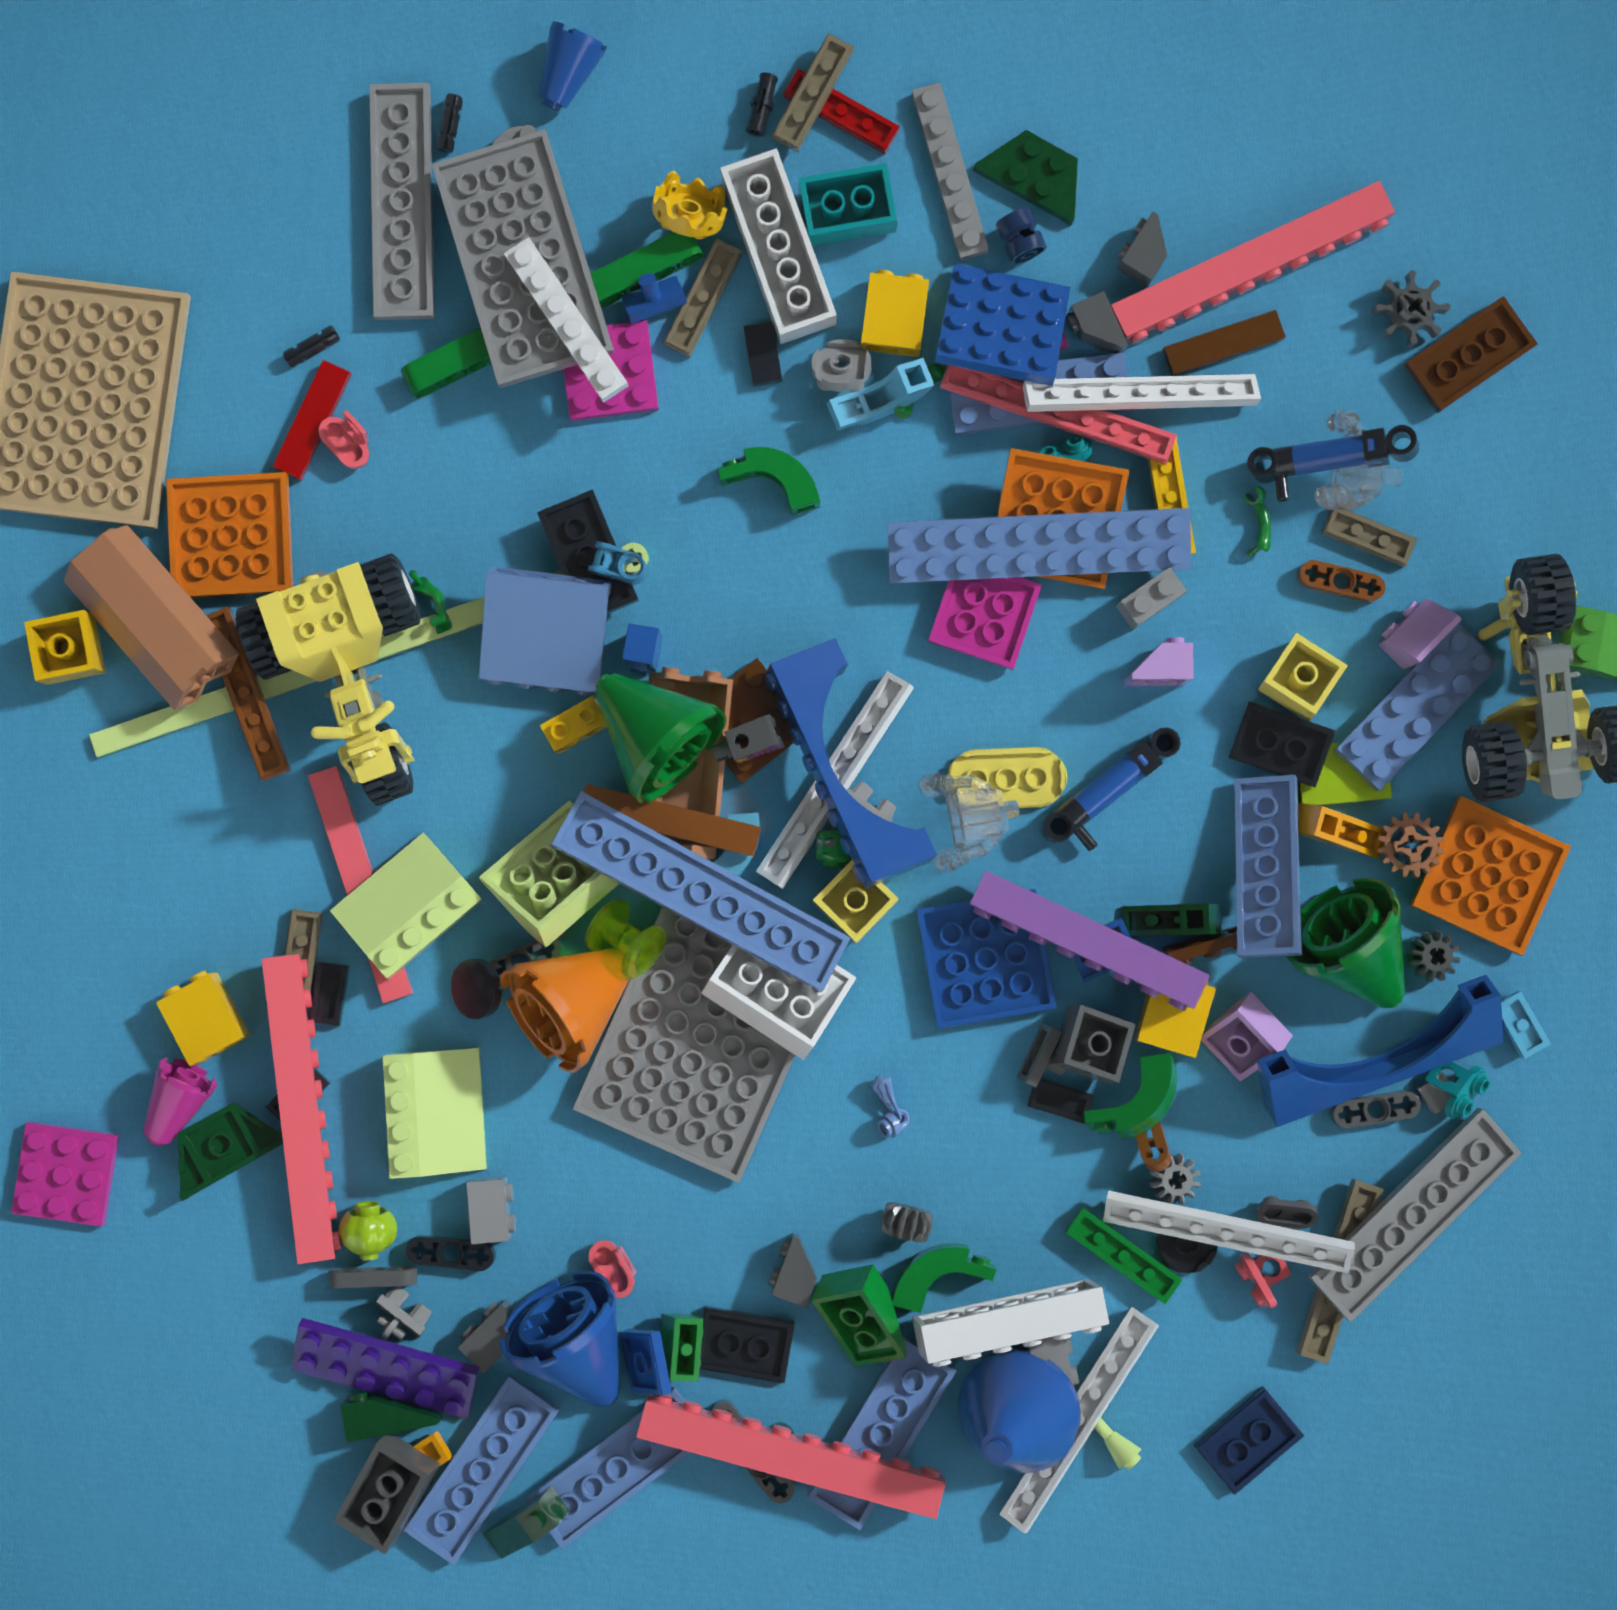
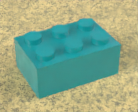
M887 163L798 178L799 196L805 228L812 247L896 232L897 215Z

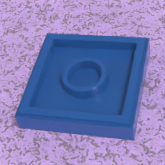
M638 1329L621 1331L620 1337L631 1391L661 1396L672 1393L660 1331Z

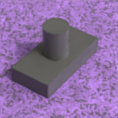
M1042 1023L1016 1078L1037 1087L1045 1068L1058 1075H1062L1066 1069L1051 1065L1055 1053L1054 1050L1062 1032Z

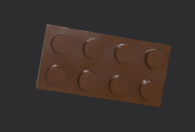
M1503 296L1406 362L1404 367L1437 413H1439L1527 353L1538 343Z

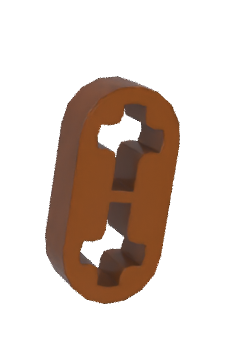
M1160 1121L1151 1128L1152 1138H1148L1146 1132L1136 1136L1141 1158L1147 1168L1155 1172L1166 1169L1171 1162V1153ZM1155 1146L1160 1153L1158 1161L1152 1159V1147Z

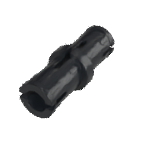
M767 72L760 73L755 97L751 98L750 106L752 110L748 126L746 127L748 134L757 137L764 136L769 112H772L774 107L772 99L778 77Z

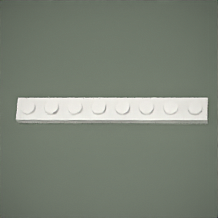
M1255 374L1055 379L1053 386L1025 380L1023 384L1027 412L1258 406L1261 400Z
M888 671L829 759L835 775L846 790H848L914 689L910 683ZM816 780L756 870L757 873L782 889L811 847L817 833L822 830L829 819L827 814L829 808L825 800H821L817 795L815 789Z
M1108 1191L1103 1222L1348 1274L1350 1271L1355 1249V1242L1113 1191Z
M1130 1308L1077 1392L1081 1420L1075 1441L1068 1453L1050 1468L1035 1473H1025L999 1515L1021 1532L1028 1533L1159 1327L1157 1323L1137 1309Z

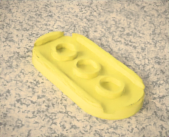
M1041 747L970 750L958 756L950 765L947 773V787L950 795L959 805L971 810L1044 807L1060 797L1067 783V771L1064 763L1053 752Z

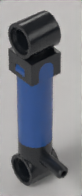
M1407 425L1395 426L1388 434H1386L1383 427L1364 430L1362 435L1274 449L1259 447L1250 453L1247 465L1257 481L1261 483L1275 481L1277 500L1284 502L1289 499L1287 481L1289 476L1367 465L1368 468L1390 465L1389 455L1398 462H1407L1418 454L1419 442L1415 431ZM1401 438H1407L1411 440V443L1405 449L1395 448L1396 441ZM1268 459L1272 461L1270 468L1267 470H1257L1262 460Z
M1168 727L1160 728L1151 733L1147 741L1143 740L1124 754L1123 757L1046 816L1041 825L1043 836L1048 841L1056 843L1062 842L1075 834L1088 851L1097 847V842L1084 825L1163 764L1161 759H1166L1176 754L1181 745L1178 733ZM1159 736L1168 738L1170 742L1168 751H1161L1157 747L1156 740ZM1053 819L1063 821L1065 831L1062 835L1052 833L1050 824Z

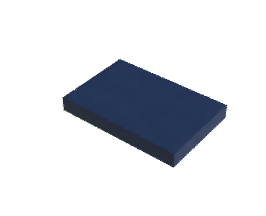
M1262 1386L1196 1442L1194 1447L1232 1493L1236 1495L1303 1438L1304 1435Z

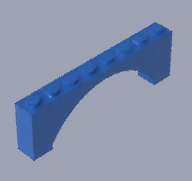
M836 638L770 663L766 672L767 675H765V681L771 692L775 691L779 700L777 702L778 710L783 719H788L791 726V738L796 746L800 745L804 754L802 756L803 764L808 773L812 772L817 782L815 783L817 795L821 800H825L829 808L827 811L829 821L834 828H838L842 836L840 838L842 849L846 855L850 854L855 864L853 866L854 875L858 882H863L865 888L868 889L931 862L937 856V853L925 828L915 830L903 827L872 813L847 792L830 765L823 740L824 707L834 679L842 675L848 666Z
M1487 975L1458 985V991L1451 1001L1426 1027L1393 1049L1365 1060L1336 1065L1315 1064L1289 1056L1286 1049L1257 1060L1265 1107L1276 1127L1504 1043L1501 995Z

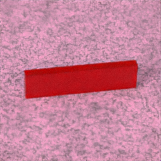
M797 69L785 89L783 97L787 100H792L806 74L804 71ZM834 88L818 115L819 118L884 155L900 130L899 125Z
M322 360L272 466L273 468L286 472L290 476L302 481L321 441L318 432L319 426L323 420L333 416L352 375L350 371Z

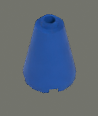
M552 21L539 96L544 99L542 103L544 106L559 111L560 107L565 109L568 107L605 54L607 46L602 45V42L575 28L567 31L563 29L565 24Z

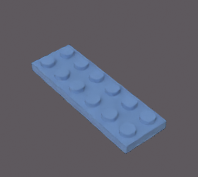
M1123 352L1060 360L1057 364L1055 379L1128 377L1125 354ZM1011 378V379H1014V380H1017V381H1020V382H1023V383H1024V381H1025V380H1020V379ZM949 392L955 435L1044 424ZM1132 409L1106 411L1121 415L1131 413Z
M1458 623L1420 663L1415 664L1340 742L1334 751L1376 792L1380 791L1501 663Z
M1296 775L1234 779L1237 955L1239 958L1300 956L1302 951Z
M903 1337L908 1353L906 1358L891 1360L887 1363L840 1442L850 1445V1450L861 1453L864 1449L875 1451L881 1454L880 1458L892 1461L894 1457L904 1459L955 1375L956 1370L949 1365L935 1367L933 1363L928 1364L919 1354L918 1346ZM813 1486L808 1493L810 1500L858 1530L862 1528L876 1505L874 1502Z
M510 1374L403 1531L454 1566L560 1408Z
M675 1386L671 1387L672 1393L667 1395L672 1397V1401L684 1404L685 1399ZM644 1409L527 1496L526 1501L528 1502L552 1485L570 1511L562 1521L549 1532L561 1549H564L690 1453L637 1438Z

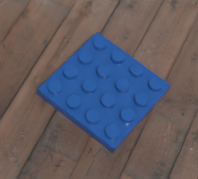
M954 263L934 362L1053 386L1070 287Z
M1036 889L1029 890L1036 894ZM971 900L916 909L937 1029L1057 1008L1046 944L1043 946L1028 938L1029 932L1021 928L1018 929L1017 933L1001 926L1002 920L993 915L988 920L973 913L975 907L969 905Z

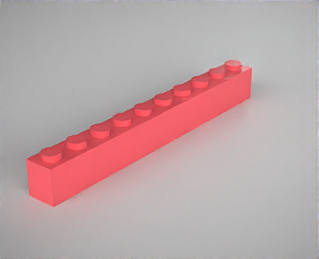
M1377 181L1111 305L1126 341H1131L1132 344L1139 343L1148 337L1147 333L1157 328L1159 332L1167 330L1175 325V320L1183 316L1186 320L1193 318L1202 312L1201 308L1209 304L1212 307H1216L1229 299L1228 296L1237 291L1241 295L1255 288L1254 283L1263 279L1266 282H1270L1281 276V271L1289 267L1292 270H1296L1309 262L1308 258L1317 254L1319 258L1332 253L1336 249V245L1343 242L1345 245H1350L1361 239L1362 233L1369 230L1372 233H1376L1389 225L1388 221L1394 215L1395 210L1381 182Z
M300 953L262 958L297 1264L335 1259V1250H340L341 1244L339 1231L333 1232L332 1220L337 1219L336 1202H329L328 1190L334 1189L332 1170L326 1171L325 1159H330L328 1140L322 1141L321 1129L327 1128L325 1110L319 1111L317 1100L323 1098L321 1080H315L314 1068H319L318 1050L311 1049L310 1038H315L316 1032L314 1019L308 1020L307 1008L312 1007L310 989L304 990L303 978L309 977L307 959L301 960Z
M648 1394L637 1438L937 1519L946 1481L944 1475L940 1474L941 1471L934 1467L923 1466L922 1469L910 1466L911 1463L901 1458L894 1457L892 1461L880 1458L881 1454L872 1450L864 1449L861 1453L850 1450L851 1446L843 1442L834 1441L833 1445L821 1442V1438L813 1434L804 1433L802 1437L791 1434L792 1430L784 1426L774 1425L773 1428L762 1426V1422L755 1418L744 1417L743 1420L731 1417L732 1413L722 1409H714V1412L702 1409L701 1404L693 1401H684V1404L672 1401V1397L667 1394L663 1396Z

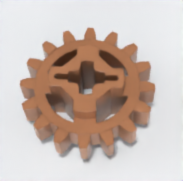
M1407 813L1401 814L1400 822L1395 817H1392L1389 820L1392 827L1382 826L1381 830L1386 835L1379 836L1376 839L1377 842L1383 844V847L1377 849L1376 853L1384 854L1386 857L1380 863L1382 865L1390 863L1392 865L1389 871L1391 874L1401 870V878H1406L1409 872L1412 873L1414 879L1420 877V870L1425 874L1430 873L1431 868L1429 864L1433 866L1439 865L1440 861L1435 856L1442 855L1445 851L1438 848V844L1445 841L1443 837H1436L1435 835L1440 829L1439 826L1430 828L1431 818L1429 817L1423 822L1419 821V813H1415L1412 819H1409ZM1415 827L1422 830L1426 836L1423 837L1417 833ZM1400 828V838L1390 843L1393 833ZM1408 839L1410 843L1421 844L1413 849L1412 853L1410 848L1398 847L1406 843ZM1430 848L1427 858L1421 863L1420 854L1423 850ZM1394 855H1399L1405 859L1406 864L1399 862Z

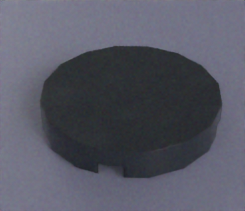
M468 959L461 962L453 972L451 994L454 1004L460 1013L467 1018L482 1019L493 1015L499 1008L502 989L499 990L498 982H500V978L492 964L484 959Z
M1157 1233L1156 1245L1159 1256L1167 1266L1177 1272H1200L1209 1266L1216 1256L1218 1247L1216 1245Z

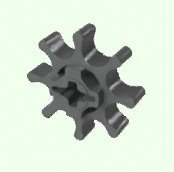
M1411 270L1405 276V289H1398L1390 280H1387L1382 285L1381 290L1390 296V304H1377L1372 310L1373 315L1386 314L1391 320V326L1382 334L1383 338L1387 339L1394 330H1402L1407 335L1406 346L1408 348H1412L1417 343L1416 331L1419 329L1427 331L1431 338L1438 336L1441 333V328L1432 322V314L1444 315L1451 307L1449 303L1439 305L1432 300L1431 293L1440 285V281L1434 280L1427 289H1421L1415 284L1416 272L1414 270ZM1410 306L1415 309L1412 313L1408 311Z

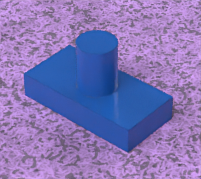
M652 273L643 274L639 278L638 282L641 289L621 296L632 324L687 303L677 276L657 282L656 276Z

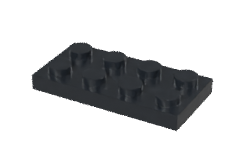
M593 489L537 512L563 575L612 581L611 593L608 596L607 614L639 601L632 584L600 577L587 571L588 566L592 565L597 550L595 547L596 541L616 546Z

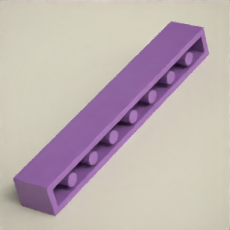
M986 870L969 904L975 907L973 913L988 920L993 915L1002 920L1001 926L1016 933L1021 928L1030 933L1028 937L1030 940L1045 946L1047 941L1058 946L1056 952L1073 959L1075 954L1085 958L1084 965L1099 972L1104 967L1114 972L1112 978L1129 985L1132 980L1142 985L1140 988L1141 992L1157 998L1158 994L1170 998L1169 1005L1185 1011L1186 1007L1195 1009L1210 976Z

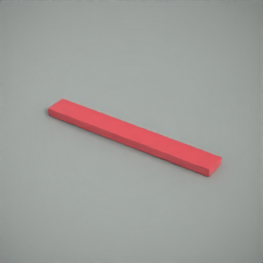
M951 365L946 367L940 385L941 389L1165 465L1168 462L1177 434L1106 410L1027 412L1023 382L1005 376Z
M334 766L310 774L308 778L348 896L372 876L374 872L339 767ZM368 958L383 1003L413 994L405 967L389 980Z

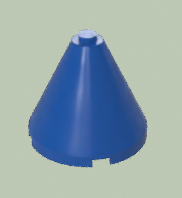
M593 1271L572 1273L575 1280L561 1285L557 1279L552 1280L534 1291L516 1307L503 1326L507 1334L505 1340L503 1338L499 1339L500 1349L514 1367L596 1407H607L616 1401L620 1392L616 1295L607 1278L602 1274Z
M1012 1349L1003 1353L990 1354L972 1368L960 1389L958 1418L966 1440L985 1461L999 1469L1013 1473H1035L1058 1463L1072 1447L1080 1426V1403L1072 1382L1054 1362L1049 1359L1045 1361L1031 1355V1351Z

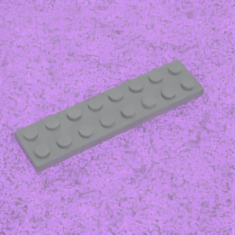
M429 82L369 84L373 317L375 320L435 319L431 87Z
M1477 1108L1343 1239L1355 1242L1349 1274L1315 1267L1307 1277L1347 1321L1352 1322L1522 1154L1521 1151L1484 1109Z

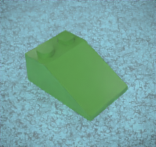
M1576 606L1573 623H1571L1569 629L1561 631L1559 643L1572 647L1574 658L1573 662L1569 664L1570 672L1578 671L1583 675L1617 681V615L1607 611Z

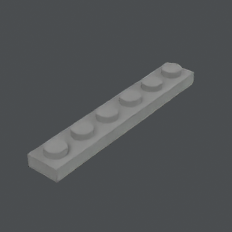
M941 83L914 89L911 95L959 261L988 254L989 248Z

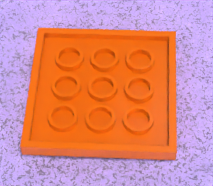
M1010 448L996 517L1121 511L1129 470ZM1108 573L1036 577L1105 589Z
M277 472L166 479L170 574L191 598L271 594L275 591H283L294 587L289 474Z
M1458 796L1440 835L1445 840L1438 844V848L1445 850L1444 854L1435 856L1440 863L1437 866L1429 864L1431 872L1428 874L1423 873L1409 906L1518 956H1523L1571 846L1463 796Z

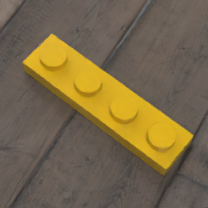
M1176 438L1166 465L1148 459L1156 509L1188 508ZM1190 520L1191 555H1194L1196 553Z

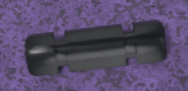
M448 93L446 95L444 104L446 108L443 109L439 130L441 134L437 140V148L441 152L452 153L454 150L455 141L453 138L457 134L460 119L459 111H461L463 103L462 97L458 94Z
M328 326L321 330V334L318 335L316 333L296 344L297 348L291 347L284 351L283 356L288 365L294 367L302 362L301 359L305 358L307 360L326 349L327 344L331 346L337 343L340 337L335 328Z

